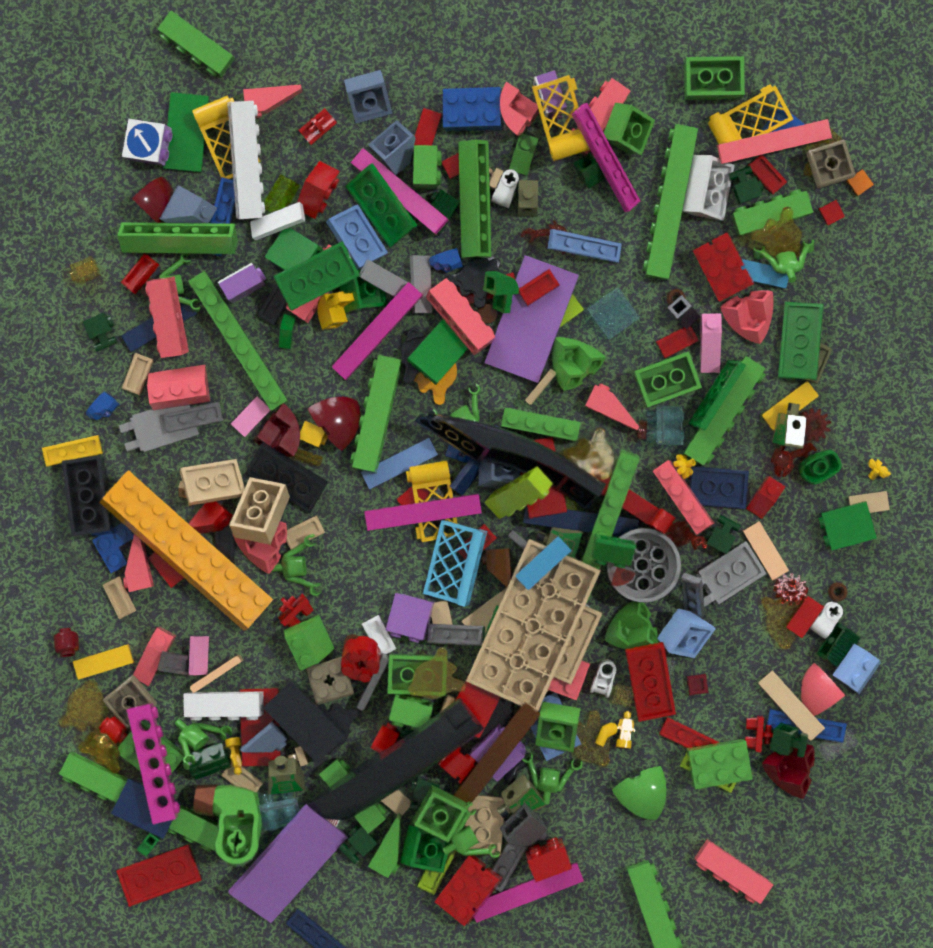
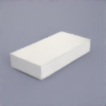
M379 615L362 623L368 637L378 643L381 655L382 653L388 654L396 649Z

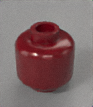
M62 628L53 637L55 652L60 654V657L74 656L79 651L78 633L71 631V628Z

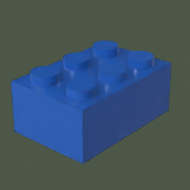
M501 87L443 89V128L445 131L503 130V117L500 110Z

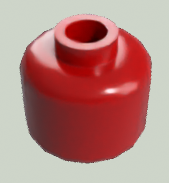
M115 716L107 717L99 726L100 737L111 745H116L118 742L122 743L128 736L126 726Z

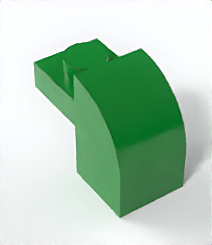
M485 272L483 291L494 295L492 308L502 313H510L513 294H519L518 283L514 278L501 272Z

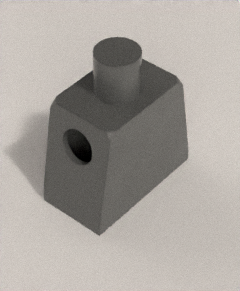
M525 803L500 827L507 842L524 847H531L537 840L543 841L547 836V827L542 818Z

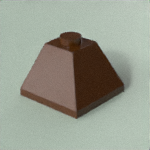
M509 548L486 549V553L482 554L483 565H487V570L508 587L511 581Z

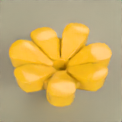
M676 455L677 461H674L673 464L675 467H679L677 469L678 474H682V478L686 479L693 474L691 467L695 466L696 462L694 459L687 460L685 455Z
M873 459L869 460L868 465L872 469L868 475L870 479L875 480L877 476L885 478L891 475L885 466H881L882 462L877 459L876 462Z

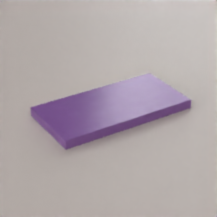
M525 255L516 278L519 288L548 269L551 270L560 286L530 306H527L520 294H513L510 313H503L485 363L539 383L579 275Z
M305 804L230 888L229 893L272 923L348 837L343 831Z

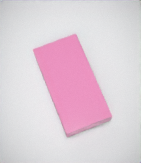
M257 396L231 425L246 437L271 410Z
M190 636L189 675H207L209 636Z

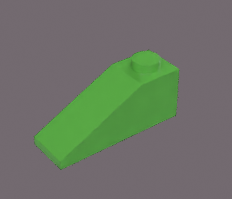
M400 813L397 814L368 867L387 878L391 873L395 874L400 865L397 863L400 856L402 818Z

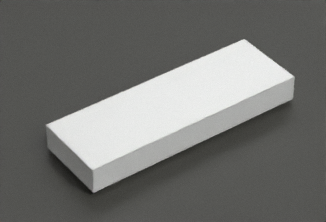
M298 202L265 215L262 218L250 221L252 238L256 241L304 222L303 204Z

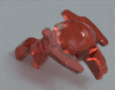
M553 220L554 224H550L549 229L533 230L526 228L521 233V237L523 238L526 233H529L531 235L529 243H532L539 236H549L551 229L567 232L564 226L558 225L556 220Z
M807 443L803 448L790 453L784 451V445L776 448L771 458V463H774V473L777 477H781L783 470L782 476L786 477L794 468L793 460L800 456L807 458L808 453L811 450L817 451V448L812 443Z
M677 521L667 530V532H670L667 537L672 542L675 541L676 547L688 544L690 541L694 550L697 549L699 544L702 545L703 549L707 547L705 538L703 536H696L694 532H691V529L686 526L689 524L687 521Z

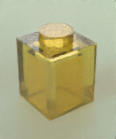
M92 256L70 265L72 269L69 271L70 276L74 282L77 281L80 285L101 276L95 259Z

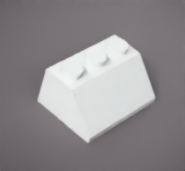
M693 155L683 212L694 216L724 221L731 186L728 174L734 171V165L731 163L721 164L720 159L712 155Z

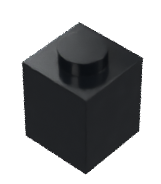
M682 295L667 307L686 330L701 317Z

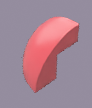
M508 82L505 83L500 97L501 114L506 125L519 136L526 127L532 124L539 114L537 104L522 95L519 89Z
M752 291L748 297L739 298L736 296L721 306V311L731 328L745 339L761 344L768 332L772 319L773 291Z
M279 522L270 545L235 537L234 539L244 555L254 565L270 574L281 558L279 550L281 545L286 543L287 526L286 523Z
M813 663L802 680L801 701L816 716L837 703L845 695L828 675Z

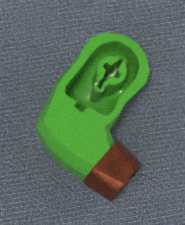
M197 785L194 797V812L206 816L219 817V832L215 843L217 854L228 865L234 867L245 865L254 858L258 851L262 830L257 792L234 785Z

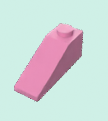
M701 314L700 373H720L721 314Z

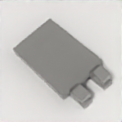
M190 405L159 410L151 409L132 415V418H130L131 422L119 425L121 433L134 430L137 439L125 443L126 450L129 452L140 448V451L147 452L199 435L197 427L166 433L162 414L191 408Z
M747 541L697 572L696 576L702 578L703 588L707 592V595L704 596V607L711 602L714 604L722 603L767 574Z

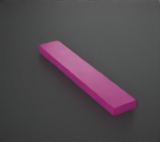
M584 103L571 115L624 212H629L640 202V199L588 103Z
M363 148L351 161V164L358 170L363 171L369 164L373 163L405 209L434 234H437L447 223L448 219Z
M408 282L335 362L332 368L347 380L423 297V294Z
M472 494L364 512L367 531L480 514L481 506L479 494Z
M577 862L571 864V870L536 883L532 879L490 895L484 905L478 909L479 911L474 917L476 923L583 882L584 880Z

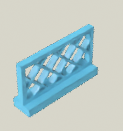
M441 520L423 594L454 602L463 607L468 606L488 531ZM445 525L451 526L455 532V535L448 539L444 534ZM464 531L472 532L471 541L465 544L460 534ZM457 536L462 546L453 550L449 540ZM446 543L451 553L442 557L439 548L442 544ZM464 548L467 558L460 562L455 552ZM453 555L457 565L449 569L444 559ZM441 561L446 571L438 576L434 568L435 564ZM459 566L463 575L462 578L456 581L451 571ZM448 573L453 583L444 587L440 577ZM437 580L442 590L438 592L429 591L431 582ZM455 585L458 590L457 598L450 597L446 589Z

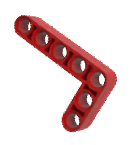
M593 466L589 473L606 484L601 493L604 496L611 477ZM628 489L622 508L651 528L665 534L675 520V517L665 510L655 507Z

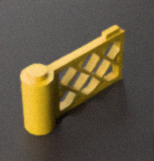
M567 75L533 86L532 90L553 161L590 150L579 129L571 131L566 128L570 119L573 118L571 114L579 108L574 90H577L575 79H570V76ZM567 81L568 90L565 95L557 92L558 84ZM547 88L551 90V93L545 101L539 98L537 90ZM554 93L563 97L558 107L549 103ZM566 99L573 102L574 107L570 114L561 109ZM547 105L556 109L552 119L544 115ZM559 111L568 115L563 126L554 121ZM552 124L562 128L559 135L551 137L549 133Z
M769 84L760 89L761 93L724 114L720 115L717 112L709 117L710 121L707 124L718 144L741 140L740 133L742 128L753 130V137L755 131L759 132L755 136L770 133L794 120L776 85L772 87ZM774 91L778 98L776 105L765 103L766 95ZM753 102L761 104L758 115L747 112L749 105ZM763 105L774 108L772 118L760 116ZM776 109L785 111L788 118L783 121L774 120ZM735 112L743 113L742 123L733 122L730 115ZM746 114L757 117L754 128L743 125ZM759 118L770 121L767 130L756 129Z
M227 95L192 111L220 176L231 179L233 178V173L225 176L222 170L225 162L232 164L231 161L226 160L231 149V142L229 146L218 142L222 131L230 134L223 127L225 122L229 120L227 102L235 101L233 97L229 99ZM223 123L221 128L216 126ZM211 127L220 130L216 141L208 138L205 130ZM210 141L215 143L214 147H212ZM217 144L228 148L224 159L216 156L214 152ZM218 159H220V160L223 161L222 164H221V166H220V163H219Z
M447 460L411 466L409 471H406L407 482L412 483L415 503L428 501L432 494L440 499H446L448 495L449 498H453ZM447 484L448 492L444 497L435 492L439 485ZM426 488L430 491L425 501L418 497L417 489ZM454 517L453 521L449 518L444 519L446 521L448 520L450 522L457 523V517ZM430 521L424 525L422 522L418 523L419 527H415L417 539H421L422 542L437 539L439 527ZM429 523L437 530L433 536L425 537L424 529ZM444 532V534L447 538L455 535V532Z

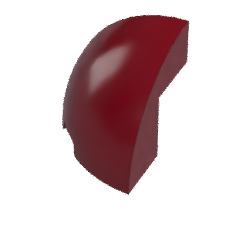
M161 176L147 184L132 199L156 223H165L159 218L174 192L168 180Z
M332 397L308 408L315 423L326 432L327 438L341 451L345 449L354 438L359 427L361 412L358 401L349 397Z
M283 403L265 422L252 441L258 445L265 442L287 457H293L297 452L300 442V429L295 415Z
M813 745L806 746L804 757L797 756V748L788 756L779 755L776 751L770 754L762 762L769 778L785 792L804 799L812 780L809 777L810 769L814 767L815 763Z

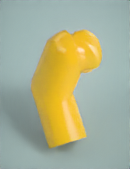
M613 722L603 725L595 743L604 747L607 738L616 734L618 730L617 725Z

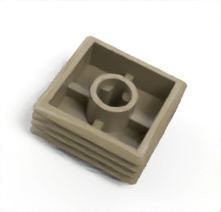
M845 140L811 149L806 153L818 189L851 179L856 175ZM829 160L835 163L833 169L827 166Z
M342 657L306 668L316 704H324L354 694L350 678L342 673ZM328 676H330L331 678H335V681L332 682V686H330L328 683H325V681L328 680Z
M134 675L103 699V702L127 729L131 727L127 709L153 703V707L157 705V702ZM127 697H128L129 699H131V698L134 699V702H133L134 706H132V705H129V706H128V705L126 704L127 701H128V700L126 699Z

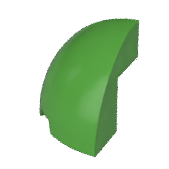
M555 337L552 349L553 370L556 372V380L563 391L582 385V380L587 375H594L602 366L606 357L594 347L578 340Z
M632 601L616 614L605 635L606 642L621 649L659 643L657 628L651 626L649 620L651 613L644 602Z
M661 766L643 770L639 776L634 778L628 777L620 782L612 791L620 803L635 815L649 820H657L663 811L666 801V780Z

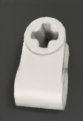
M506 170L502 174L491 202L509 208L519 180L516 171ZM512 174L515 182L511 181L508 184L505 176L509 177Z
M828 602L810 629L826 639L842 617V607L835 602ZM831 607H832V608H835V607H836V609H835V610L837 611V614H836V615H835V614H831V612L829 611V609H830Z
M605 659L599 663L591 684L590 693L596 692L609 698L616 674L615 664L611 660ZM605 664L612 666V671L608 674L602 672V667Z

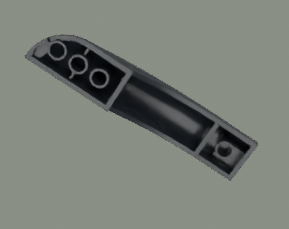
M422 414L415 419V422L478 463L481 461L493 463L524 474L538 467L553 483L551 487L560 491L585 509H588L597 500L606 485L559 453L506 429L474 420L437 414Z
M459 698L419 728L381 753L363 762L307 805L326 819L344 820L352 818L419 777L483 731L484 727L464 701Z

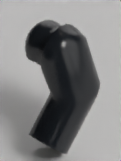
M523 760L505 774L504 779L509 786L516 780L517 772L526 767Z

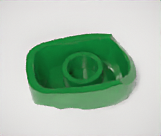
M830 449L812 454L802 460L798 466V471L802 479L815 485L837 474L841 470L842 464L837 453Z

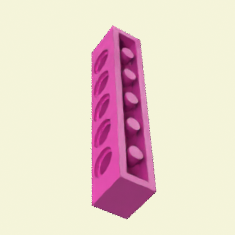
M153 703L127 709L152 823L156 824L174 820L178 817V813H180L179 803L175 802L173 795L176 794L175 785L170 782L171 767L170 764H166L165 760L167 749L165 744L162 745L160 738L163 737V732L156 718H159L157 707H153ZM142 720L150 722L151 727L149 730H145L142 727ZM147 739H152L155 742L153 749L146 746ZM150 759H158L159 767H152ZM155 777L163 779V786L159 787L154 783ZM160 796L167 798V805L163 806L159 803L158 799Z

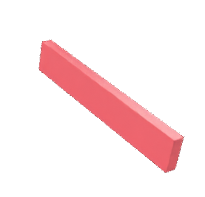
M826 119L719 144L717 149L720 162L724 164L830 139L832 135L829 121Z

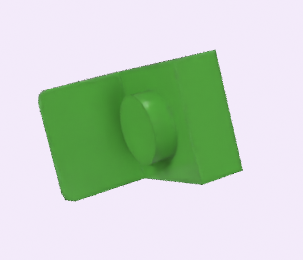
M523 133L519 136L509 170H514L519 174L527 176L539 138Z

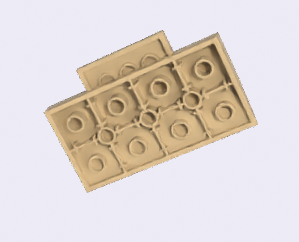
M529 539L466 681L522 706L526 702L538 711L553 677L569 684L574 679L602 616V612L586 606V602L601 570L566 555L528 590L515 575L547 547Z

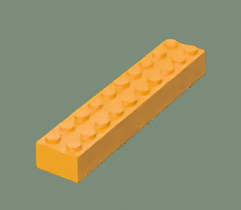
M129 470L99 502L243 631L248 629L273 601L267 593Z

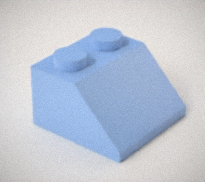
M678 609L657 639L664 643V647L669 653L695 658L715 631V627L691 611Z
M854 644L833 676L860 694L881 662L868 651Z

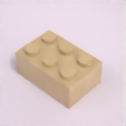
M249 478L230 523V528L235 538L271 544L290 498L285 484Z

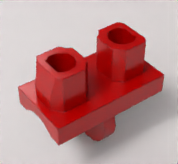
M324 108L298 131L310 145H313L332 129L337 122Z
M303 593L297 599L293 595L288 600L282 597L280 600L283 605L279 608L282 614L278 618L284 626L292 627L301 623L296 617L300 611L305 616H308L313 611V608Z
M757 715V718H746V729L756 730L755 737L745 736L747 748L754 749L755 752H761L763 737H765L764 744H770V738L773 737L771 725H766L765 731H763L764 717Z

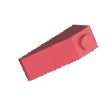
M301 85L243 89L244 101H254V105H257L258 115L255 118H261L262 114L269 113L303 92Z
M599 384V386L594 385L584 407L637 431L639 429L638 424L615 395L609 391L610 388L603 384Z
M135 534L127 561L125 577L123 578L125 589H128L129 592L154 586L145 544Z
M162 627L156 628L133 674L140 682L147 686L151 684L158 671L162 651H169L176 638L175 634Z

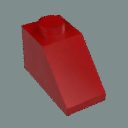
M766 476L746 509L762 519L775 504L786 486L772 477Z
M218 501L208 502L203 505L188 524L199 534L221 531L229 524L234 515Z
M387 723V725L382 724L371 748L381 753L395 744L400 733L397 731L398 727L391 723Z

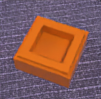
M863 169L856 173L853 178L846 181L857 196L874 185Z

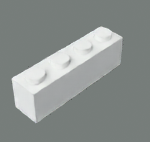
M264 691L184 693V717H190V720H202V717H209V720H221V717H228V720H239V717H246V720H258L259 716L264 715Z

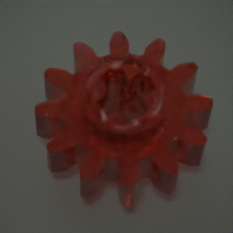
M813 408L809 409V414L805 411L802 412V416L806 417L805 435H807V441H810L813 437L814 441L818 442V436L824 439L826 438L824 431H831L826 427V425L831 423V421L825 420L828 414L820 415L821 409H818L816 413H814ZM815 420L816 425H818V428H814V430H812V425H810V422H814Z
M793 573L789 577L783 574L781 579H776L773 591L776 592L775 598L781 597V603L788 601L789 606L792 605V602L799 605L800 600L805 601L809 590V588L805 587L807 582H801L800 575L794 578Z

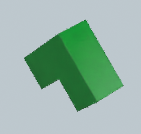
M284 314L279 336L280 348L291 349L296 321L295 315Z
M149 833L137 850L146 857L161 838Z

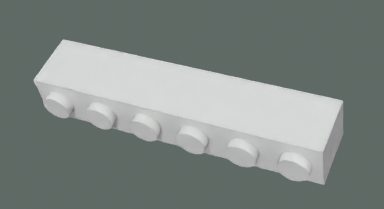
M254 101L227 102L236 219L262 218V213H265L264 202H261L263 183L260 182L259 175L262 174L261 163H258V155H260L261 150L256 136H259V126L255 124V116L258 115L257 105H254Z

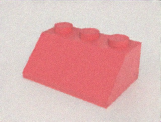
M206 365L148 374L149 404L153 410L210 402Z

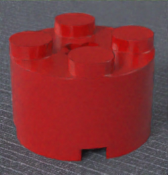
M358 636V638L353 640L352 638L349 639L343 647L341 659L342 673L351 679L369 682L373 674L378 673L380 667L381 649L378 647V643L367 636Z
M459 747L437 764L454 779L458 776V782L461 784L475 767L474 763L476 761L469 754L463 755L459 752L461 749Z

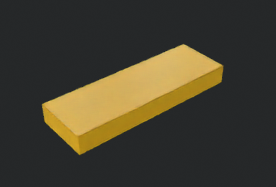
M806 381L761 416L773 431L778 414H787L788 403L800 404V411L819 395L811 384Z
M99 435L42 448L46 467L61 464L64 460L103 454Z
M129 644L73 661L78 680L134 663Z

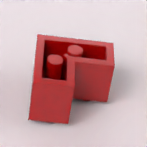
M321 161L318 162L305 180L297 203L303 204L304 214L316 219L319 213H324L327 207L325 201L330 198L332 191L337 188L340 182L337 179L340 173L339 170Z

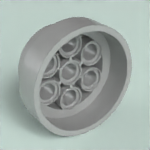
M633 529L619 536L618 538L633 540L635 544L638 540H643L646 546L642 551L635 549L631 566L626 565L625 568L615 567L614 563H606L607 575L612 586L621 595L636 602H652L667 595L676 585L681 571L680 555L675 544L666 535L653 529ZM657 548L663 552V556L660 559L653 557V551ZM640 559H644L647 562V567L644 570L637 568V562ZM662 568L664 570L662 578L657 579L654 576L655 569ZM624 570H629L631 573V578L627 581H623L621 578V573ZM642 578L648 581V586L645 589H640L638 586V582Z

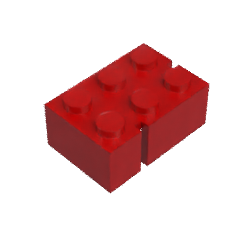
M725 233L712 240V245L706 243L693 250L719 302L755 284L748 269L742 270L741 267L745 266L729 233Z
M552 837L546 840L547 843L540 846L537 843L528 847L529 850L526 851L527 861L536 883L572 869L562 838Z
M475 855L467 857L434 901L463 926L468 925L478 913V909L484 905L503 879L490 867L482 871L481 869L485 868L486 864Z

